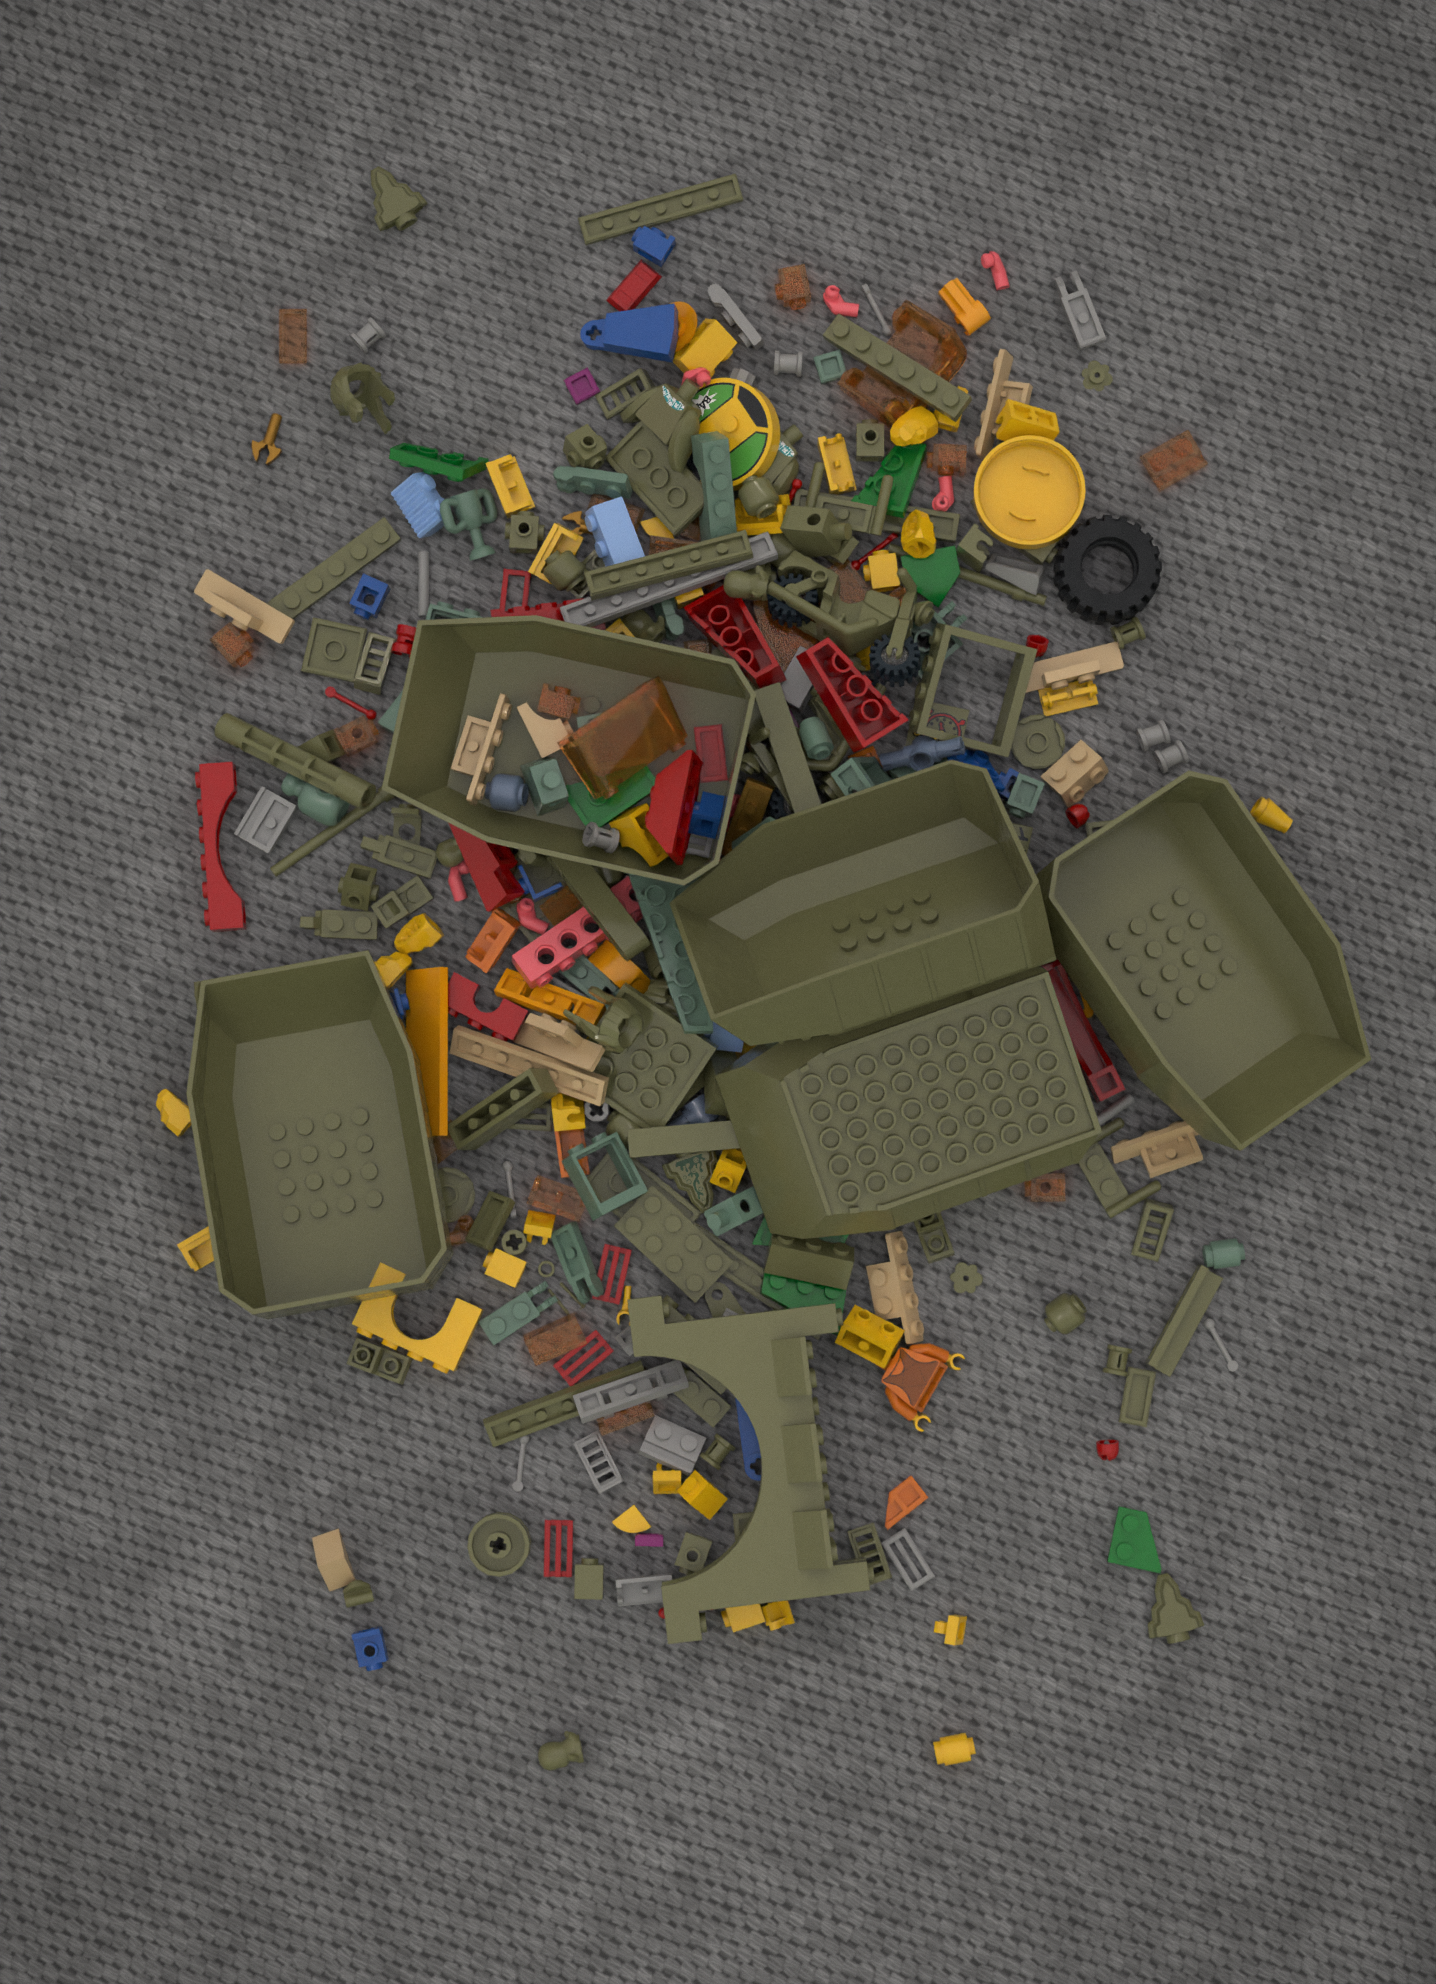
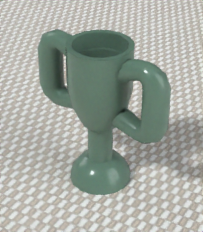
M481 488L467 491L444 499L440 503V514L444 527L449 533L457 534L464 529L466 531L469 530L474 549L471 550L469 555L470 561L496 553L494 548L484 544L480 531L482 524L493 523L498 515L493 495L488 489ZM481 497L484 502L487 516L483 515L482 513V506L480 503ZM450 506L454 508L456 517L459 520L457 525H455Z

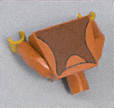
M931 1343L912 1344L908 1349L900 1347L895 1356H892L885 1369L880 1367L886 1371L881 1382L886 1385L885 1394L892 1408L908 1421L913 1420L915 1428L920 1432L924 1431V1429L918 1426L920 1419L925 1418L931 1423L930 1418L922 1412L946 1369L949 1367L952 1370H961V1368L953 1365V1359L955 1357L965 1359L962 1354L953 1353L950 1355L948 1350Z

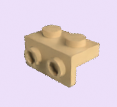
M1080 740L1040 777L1048 787L1061 797L1064 804L1069 808L1074 803L1079 802L1095 784L1100 783L1109 770L1102 757Z

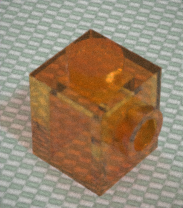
M805 264L778 269L777 277L779 283L774 284L777 301L782 300L783 306H790L791 310L806 307V303L811 302V292Z
M231 622L209 639L233 668L238 665L243 667L253 658L252 653L255 650L250 644L254 640L245 630L242 629L239 632Z

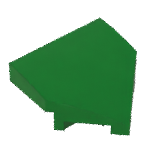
M955 545L935 549V552L927 558H914L911 555L900 557L902 568L907 569L917 585V594L933 602V605L939 608L960 575Z

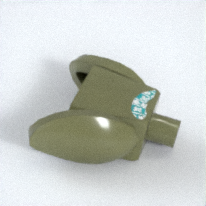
M686 378L680 388L665 383L646 390L624 411L619 413L624 423L642 421L668 445L670 467L673 471L683 473L692 453L691 436L699 434V418L702 414L701 409L692 401L700 387L688 378Z
M794 424L783 433L780 432V443L776 457L770 468L762 476L770 479L778 495L788 493L792 487L793 480L797 478L799 473L798 453L793 445L804 436Z

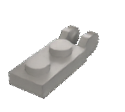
M1073 271L1070 272V280L1076 292L1068 294L1061 277L1054 278V283L1078 348L1083 350L1104 342L1106 336L1087 288H1084L1078 272Z
M716 283L710 285L707 290L710 301H712L715 307L725 310L721 314L730 326L737 325L741 331L738 336L747 348L752 345L756 351L764 346L762 337L722 286Z

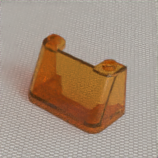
M906 299L893 313L892 325L896 332L888 340L887 344L950 382L966 360L967 350L953 327ZM866 367L863 372L858 368H851L843 373L840 381L837 383L845 394L884 423L889 429H891L900 416L910 409L923 406L926 409L929 407L928 404L869 367Z
M659 675L645 681L636 687V690L629 693L628 696L578 728L571 735L569 734L557 742L594 799L604 796L605 799L610 798L619 791L617 787L619 784L668 750L674 753L687 744L684 739L688 734Z

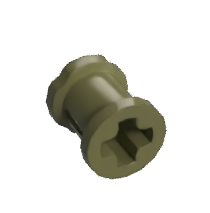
M1136 616L1131 618V622L1117 628L1115 626L1110 628L1111 635L1114 641L1118 643L1120 650L1124 649V645L1137 639H1146L1144 629Z
M518 1230L506 1232L501 1240L503 1249L511 1255L522 1254L528 1246L526 1235ZM512 1235L522 1239V1243L518 1245V1250L515 1251L513 1247H508L507 1242L511 1241Z
M1108 1344L1106 1367H1103L1102 1372L1127 1377L1128 1373L1125 1370L1128 1354L1132 1353V1349Z
M716 1433L714 1435L715 1440L706 1452H701L699 1456L717 1470H720L722 1461L730 1451H734L736 1448Z

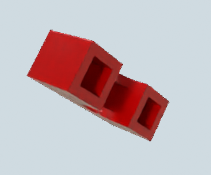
M454 972L448 983V1014L456 1018L458 1014L469 1018L467 1024L481 1031L484 1026L493 1031L492 1037L506 1042L509 1039L514 1042L530 1012L503 998L499 1007L493 1012L485 1013L478 1010L475 1004V997L480 986Z

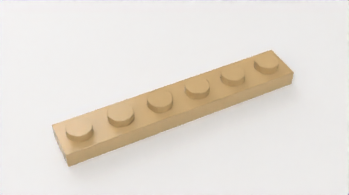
M460 1025L453 1030L449 1054L515 1077L529 1068H544L548 1070L558 1092L597 1106H601L605 1102L609 1077L589 1072Z

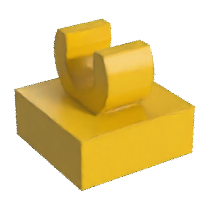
M528 1210L523 1232L527 1234V1242L531 1243L532 1237L535 1235L541 1236L543 1238L542 1245H546L548 1238L552 1236L556 1215Z
M657 1463L656 1471H653V1494H679L677 1490L681 1486V1470L663 1471L662 1464Z
M948 1615V1622L935 1621L934 1632L946 1634L944 1644L963 1645L967 1616Z

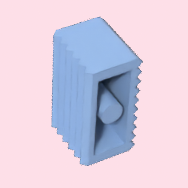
M425 472L412 474L391 492L394 500L397 501V505L400 506L402 513L408 519V523L411 524L419 538L429 537L444 526L440 514V503L444 498L437 492L434 479Z

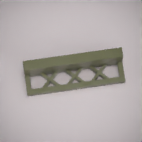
M1197 1265L1145 1364L1171 1377L1223 1280L1222 1277L1209 1271V1268L1203 1265Z

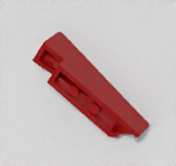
M449 823L486 911H493L525 892L509 870L518 863L509 847L486 842Z

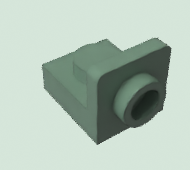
M1019 773L1005 804V808L1010 809L1009 814L1024 819L1025 816L1031 817L1045 783Z

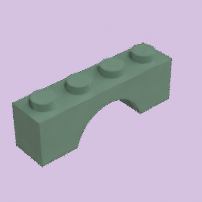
M718 431L692 435L693 462L700 475L704 495L703 512L699 516L701 541L737 532L729 439Z

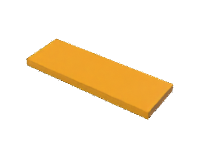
M448 967L406 970V995L410 1005V1010H406V1031L421 1064L420 1069L429 1110L432 1137L447 1136Z

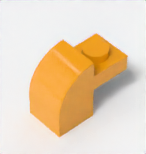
M607 939L588 958L619 989H621L624 983H628L644 994L650 985V979L631 960L627 962Z

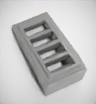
M993 553L986 563L985 569L1017 587L1037 595L1043 583L1046 567Z
M599 1430L573 1443L598 1494L624 1481ZM597 1440L599 1446L584 1452L583 1447ZM600 1451L603 1452L604 1456L591 1463L589 1462L588 1457ZM605 1461L608 1462L609 1466L596 1473L594 1472V1467ZM613 1471L615 1476L600 1483L599 1477Z

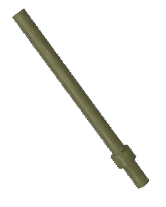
M890 543L888 548L889 554L896 553V557L899 558L910 555L903 550V547ZM959 566L960 575L958 578L1011 595L1012 599L1020 602L1026 600L1041 606L1045 604L1046 595L1040 593L1033 595L1014 584Z
M381 786L377 789L379 792L376 793L373 802L367 809L354 808L343 816L337 825L327 827L270 867L271 871L277 877L382 802H389L396 796L383 790Z

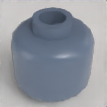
M501 773L495 775L491 782H487L485 798L489 799L493 809L516 812L521 806H525L529 794L528 784L524 783L520 776Z

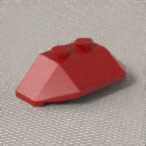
M693 750L685 751L656 775L655 784L650 791V808L645 815L646 828L676 865H682L686 856L691 834L688 833L694 802L698 800L700 772L702 771L703 762Z

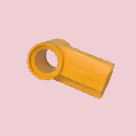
M958 278L949 281L938 291V295L955 315L956 323H960L966 330L964 333L967 336L991 320L983 304L973 299Z

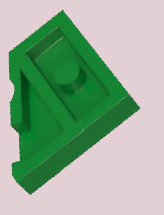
M1118 1506L1107 1562L1161 1574L1162 1569L1147 1512Z

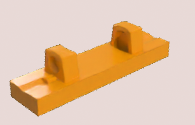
M506 968L494 989L495 995L500 998H505L522 1007L545 1013L556 1019L567 1021L576 1026V1023L563 1015L564 1010L570 1011L573 1004L574 1009L572 1013L595 1026L606 1011L605 1004L549 983L541 988L537 985L531 989L519 972Z

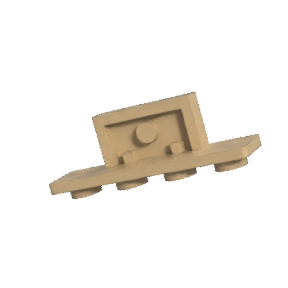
M1000 349L998 357L994 359V376L992 383L987 388L988 401L986 410H983L981 414L982 427L980 436H977L974 444L976 455L982 461L993 448L996 432L1001 426L996 423V419L1005 406L1006 400L1011 399L1029 405L1033 389L1030 383L1008 381L1013 356L1006 349Z
M209 569L205 570L194 590L195 594L212 605L210 611L223 618L229 615L234 618L232 624L245 631L250 627L280 644L284 643L295 623L294 619Z
M1112 642L1034 662L1026 693L1052 687V690H1058L1067 687L1069 682L1078 680L1079 683H1085L1094 680L1096 675L1123 669L1124 664L1118 643Z
M500 693L491 722L467 716L451 766L452 771L473 777L466 801L472 806H476L478 800H482L484 797L486 784L483 783L486 774L491 773L495 758L492 755L495 746L499 747L503 738L501 727L503 721L508 720L511 714L512 704H510V699Z
M529 1013L514 1040L521 1047L589 1072L595 1070L605 1052V1048L602 1045L583 1039L575 1032L576 1027L564 1020L558 1023L556 1019L545 1013H542L541 1016Z
M1185 1121L1174 1122L1158 1131L1151 1130L1145 1132L1141 1137L1132 1140L1125 1139L1119 1141L1115 1146L1111 1147L1114 1164L1141 1155L1150 1178L1202 1161L1203 1155L1195 1139V1136L1199 1134Z
M902 1231L887 1233L885 1237L890 1262L866 1266L875 1315L884 1320L901 1317L903 1330H905L906 1344L921 1342L924 1340V1326L919 1318L917 1308L919 1301L917 1294L914 1292L912 1282L913 1270L908 1261L907 1240L903 1236Z

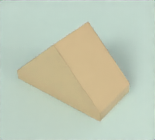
M336 1529L312 1537L317 1566L329 1591L347 1586L350 1582L355 1581L356 1579L340 1530Z

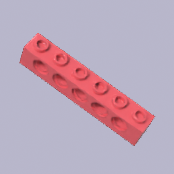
M628 876L611 887L610 890L637 923L643 916L638 902L630 898L634 890ZM584 907L512 955V964L531 989L537 985L539 988L545 986L553 979V974L559 970L562 972L567 971L576 963L575 959L583 954L585 956L592 954L599 947L597 944L607 939L609 941L600 927L594 933H589L584 929L589 923L597 924ZM565 939H573L577 944L575 947L568 949L563 947L561 943ZM544 954H549L554 958L549 964H542L538 959Z

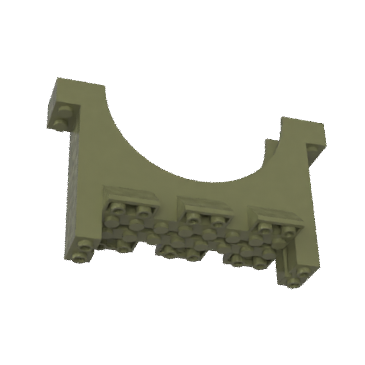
M662 1295L628 1299L634 1357L656 1356L679 1360L707 1372L721 1382L746 1411L754 1427L761 1454V1483L753 1513L737 1540L719 1558L706 1567L677 1579L662 1581L661 1590L668 1644L702 1640V1633L707 1632L705 1612L700 1613V1611L869 1591V1583H875L873 1565L867 1563L865 1557L838 1560L836 1543L833 1537L829 1535V1532L835 1531L834 1521L830 1508H825V1501H830L827 1482H822V1474H828L824 1453L819 1452V1445H824L823 1431L821 1426L815 1423L814 1417L815 1415H820L818 1398L812 1397V1388L817 1387L816 1374L813 1368H809L808 1359H814L812 1342L806 1340L805 1337L839 1332L838 1326H843L841 1308H836L835 1303L665 1323V1318H670L668 1300L663 1301Z

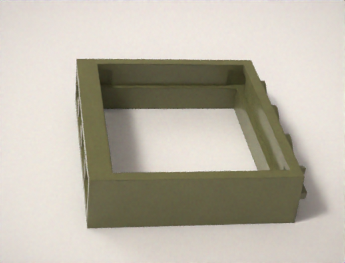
M937 623L933 635L929 637V643L931 644L929 654L924 657L922 663V671H924L922 680L915 689L916 703L908 716L911 717L908 731L940 740L959 737L958 735L927 728L951 635L1016 653L992 744L962 737V742L964 741L966 747L1009 757L1037 649Z

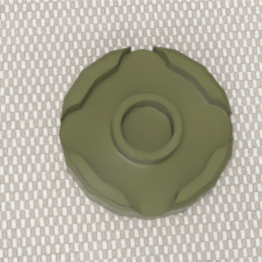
M1042 714L1030 715L1018 722L1011 751L1014 758L1024 767L1033 770L1046 769L1055 764L1062 756L1065 748V734L1061 726L1055 720L1048 718V716Z
M440 1168L438 1171L443 1200L445 1202L447 1223L459 1221L469 1214L474 1205L476 1193L473 1182L467 1174L457 1168Z

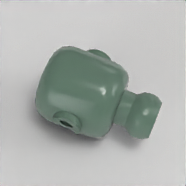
M289 773L281 785V790L285 795L298 797L297 805L301 813L326 826L337 825L350 805L341 800L340 797H335Z

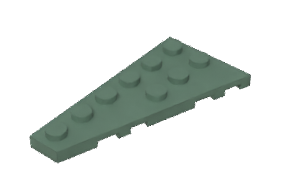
M628 873L684 1034H713V1021L710 1019L669 904L702 875L684 886Z

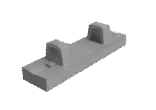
M674 1360L575 1394L573 1399L581 1422L584 1424L601 1417L604 1419L613 1417L616 1412L656 1398L657 1401L668 1398V1394L688 1388L689 1384L681 1362Z

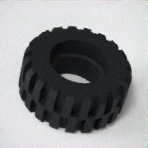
M1103 515L1100 519H1097L1095 516L1087 519L1084 524L1079 523L1063 540L1054 562V585L1058 587V596L1061 602L1065 600L1068 604L1067 609L1072 614L1074 612L1080 614L1079 619L1086 622L1088 619L1093 620L1096 625H1103L1104 622H1110L1111 625L1119 624L1122 620L1128 621L1135 617L1138 612H1141L1154 596L1161 579L1162 562L1158 558L1160 551L1158 546L1152 544L1153 537L1150 533L1144 534L1141 531L1142 526L1137 522L1132 525L1127 522L1128 518L1120 516L1119 519H1113L1112 515ZM1099 546H1111L1126 554L1133 566V577L1125 590L1118 594H1102L1093 590L1085 582L1081 572L1082 562L1086 554L1092 549Z

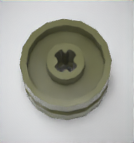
M506 1512L488 1514L474 1525L469 1534L467 1549L470 1560L477 1569L487 1575L501 1577L512 1574L524 1564L531 1548V1537L527 1526L515 1515ZM498 1538L504 1539V1548L500 1549L495 1546V1541Z

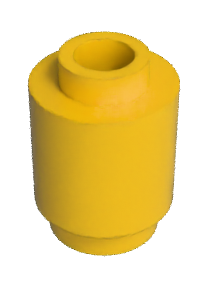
M966 1732L940 1737V1741L933 1742L937 1765L944 1763L945 1766L968 1762L971 1761V1755L976 1754L973 1737L967 1738Z

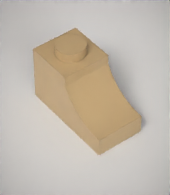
M527 702L517 707L542 758L572 744L570 738L575 736L568 720L562 723L560 718L556 720L542 718L529 707Z

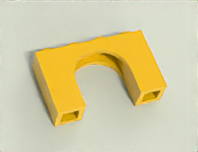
M380 1262L369 1288L402 1282L406 1274ZM397 1295L362 1301L352 1322L353 1325L358 1327L357 1333L368 1338H372L373 1334L383 1338L381 1344L397 1350L398 1346L409 1350L407 1356L420 1362L426 1358L434 1362L433 1368L446 1374L449 1369L452 1371L457 1370L484 1311L460 1298H456L442 1329L428 1339L416 1340L402 1333L395 1322L394 1305L398 1297Z

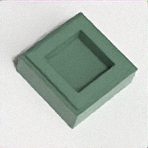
M840 349L813 357L821 385L848 377Z

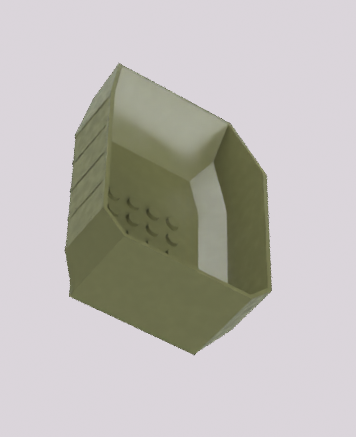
M542 616L418 620L382 789L489 843L685 886L719 864L756 693L734 659ZM500 693L507 695L510 699V704H512L509 719L504 720L501 727L503 731L501 744L499 747L495 746L492 755L495 758L493 769L490 774H486L483 784L491 782L493 777L499 773L518 775L526 783L520 765L542 758L517 709L518 706L526 702L542 718L548 720L560 718L562 723L568 720L575 736L570 738L572 744L546 756L556 758L565 785H572L589 778H596L610 774L613 771L634 766L629 765L587 773L576 717L640 705L644 706V710H650L653 726L648 727L649 738L655 737L658 754L653 755L654 761L645 762L655 778L658 773L685 751L693 750L697 755L694 727L722 724L728 780L700 783L697 802L701 801L703 791L725 796L716 838L712 840L709 858L686 853L682 865H676L668 856L657 865L650 867L637 851L627 846L622 847L620 842H618L617 848L611 854L606 853L603 848L596 846L586 847L582 842L586 826L568 800L564 808L540 816L536 814L530 794H528L526 805L521 806L516 812L493 809L489 799L485 798V794L482 800H478L476 806L470 805L466 798L473 777L451 770L467 716L491 722ZM637 713L589 722L597 764L645 755ZM650 795L641 800L639 803H637L630 809L647 803L650 807ZM608 823L602 828L610 830L611 826ZM690 834V837L703 840L707 839V837ZM688 844V848L704 851L705 846Z
M949 760L762 824L723 857L719 864L704 873L669 903L710 1019L749 1046L774 1042L784 1044V1041L800 1038L802 1041L811 1040L813 1036L829 1034V1037L837 1036L1056 961L1039 880L987 768L955 760Z
M1188 770L1056 857L1036 874L1041 888L1056 959L1059 960L1081 992L1082 997L1087 1001L1109 1033L1110 1038L1113 1039L1131 1065L1138 1079L1204 1139L1241 1151L1371 1060L1340 942L1227 779Z
M369 950L201 981L186 1095L219 1292L246 1311L267 1320L434 1289L454 1254L451 1246L420 1060ZM380 1262L406 1274L402 1282L369 1288Z
M1042 966L837 1036L829 1037V1034L813 1036L811 1040L802 1041L800 1038L784 1041V1044L774 1042L756 1045L715 1075L770 1233L801 1239L893 1230L901 1225L940 1213L943 1210L971 1200L985 1197L988 1194L1027 1180L1030 1181L1033 1178L1066 1166L1077 1164L1098 1135L1102 1133L1049 973Z

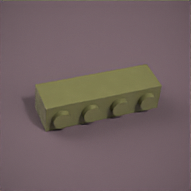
M529 1068L449 1123L448 1131L458 1150H476L559 1092L547 1069Z

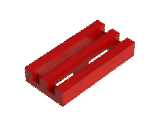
M604 1244L597 1274L601 1282L609 1251H613L614 1255L605 1294L598 1297L593 1295L592 1299L619 1305L632 1250ZM622 1253L625 1254L616 1296L613 1298L610 1297L619 1254Z
M595 1330L555 1363L553 1367L569 1386H573L614 1350L600 1333ZM596 1337L599 1341L566 1370L561 1367ZM603 1346L606 1349L605 1352L573 1379L570 1378L569 1374Z
M545 1520L544 1577H572L573 1520ZM551 1525L556 1526L555 1571H550ZM562 1526H567L566 1571H561Z

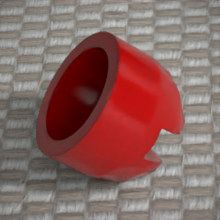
M1029 635L1025 646L1037 649L1035 657L1037 658L1046 653L1049 640L1040 635Z
M1083 804L1072 805L1065 811L1066 817L1075 828L1084 825L1090 816L1088 808Z
M1106 1440L1097 1441V1454L1102 1460L1108 1459L1112 1461L1117 1457L1119 1453L1118 1440H1107L1110 1444H1104Z

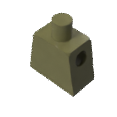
M788 505L780 527L797 552L810 558L837 554L842 540H849L852 536L851 524L839 523L833 513L826 508Z

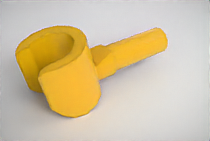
M632 1286L624 1287L622 1310L618 1312L616 1318L618 1325L620 1324V1316L622 1314L629 1315L627 1300L631 1298Z

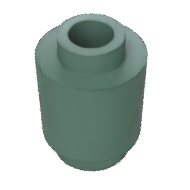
M810 717L803 720L799 725V736L807 756L816 760L827 758L834 749V745L825 723L818 717Z
M1236 1238L1210 1241L1209 1245L1202 1246L1205 1267H1212L1213 1269L1235 1267L1241 1265V1260H1245L1243 1243H1238Z

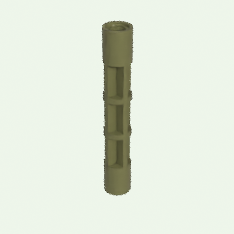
M226 713L221 716L216 724V738L236 748H240L242 751L335 797H340L341 800L355 807L365 810L375 798L376 786L242 719Z

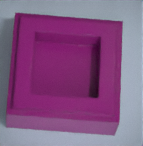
M588 367L563 380L576 405L594 397L600 392Z
M637 1533L635 1535V1546L663 1547L664 1535Z

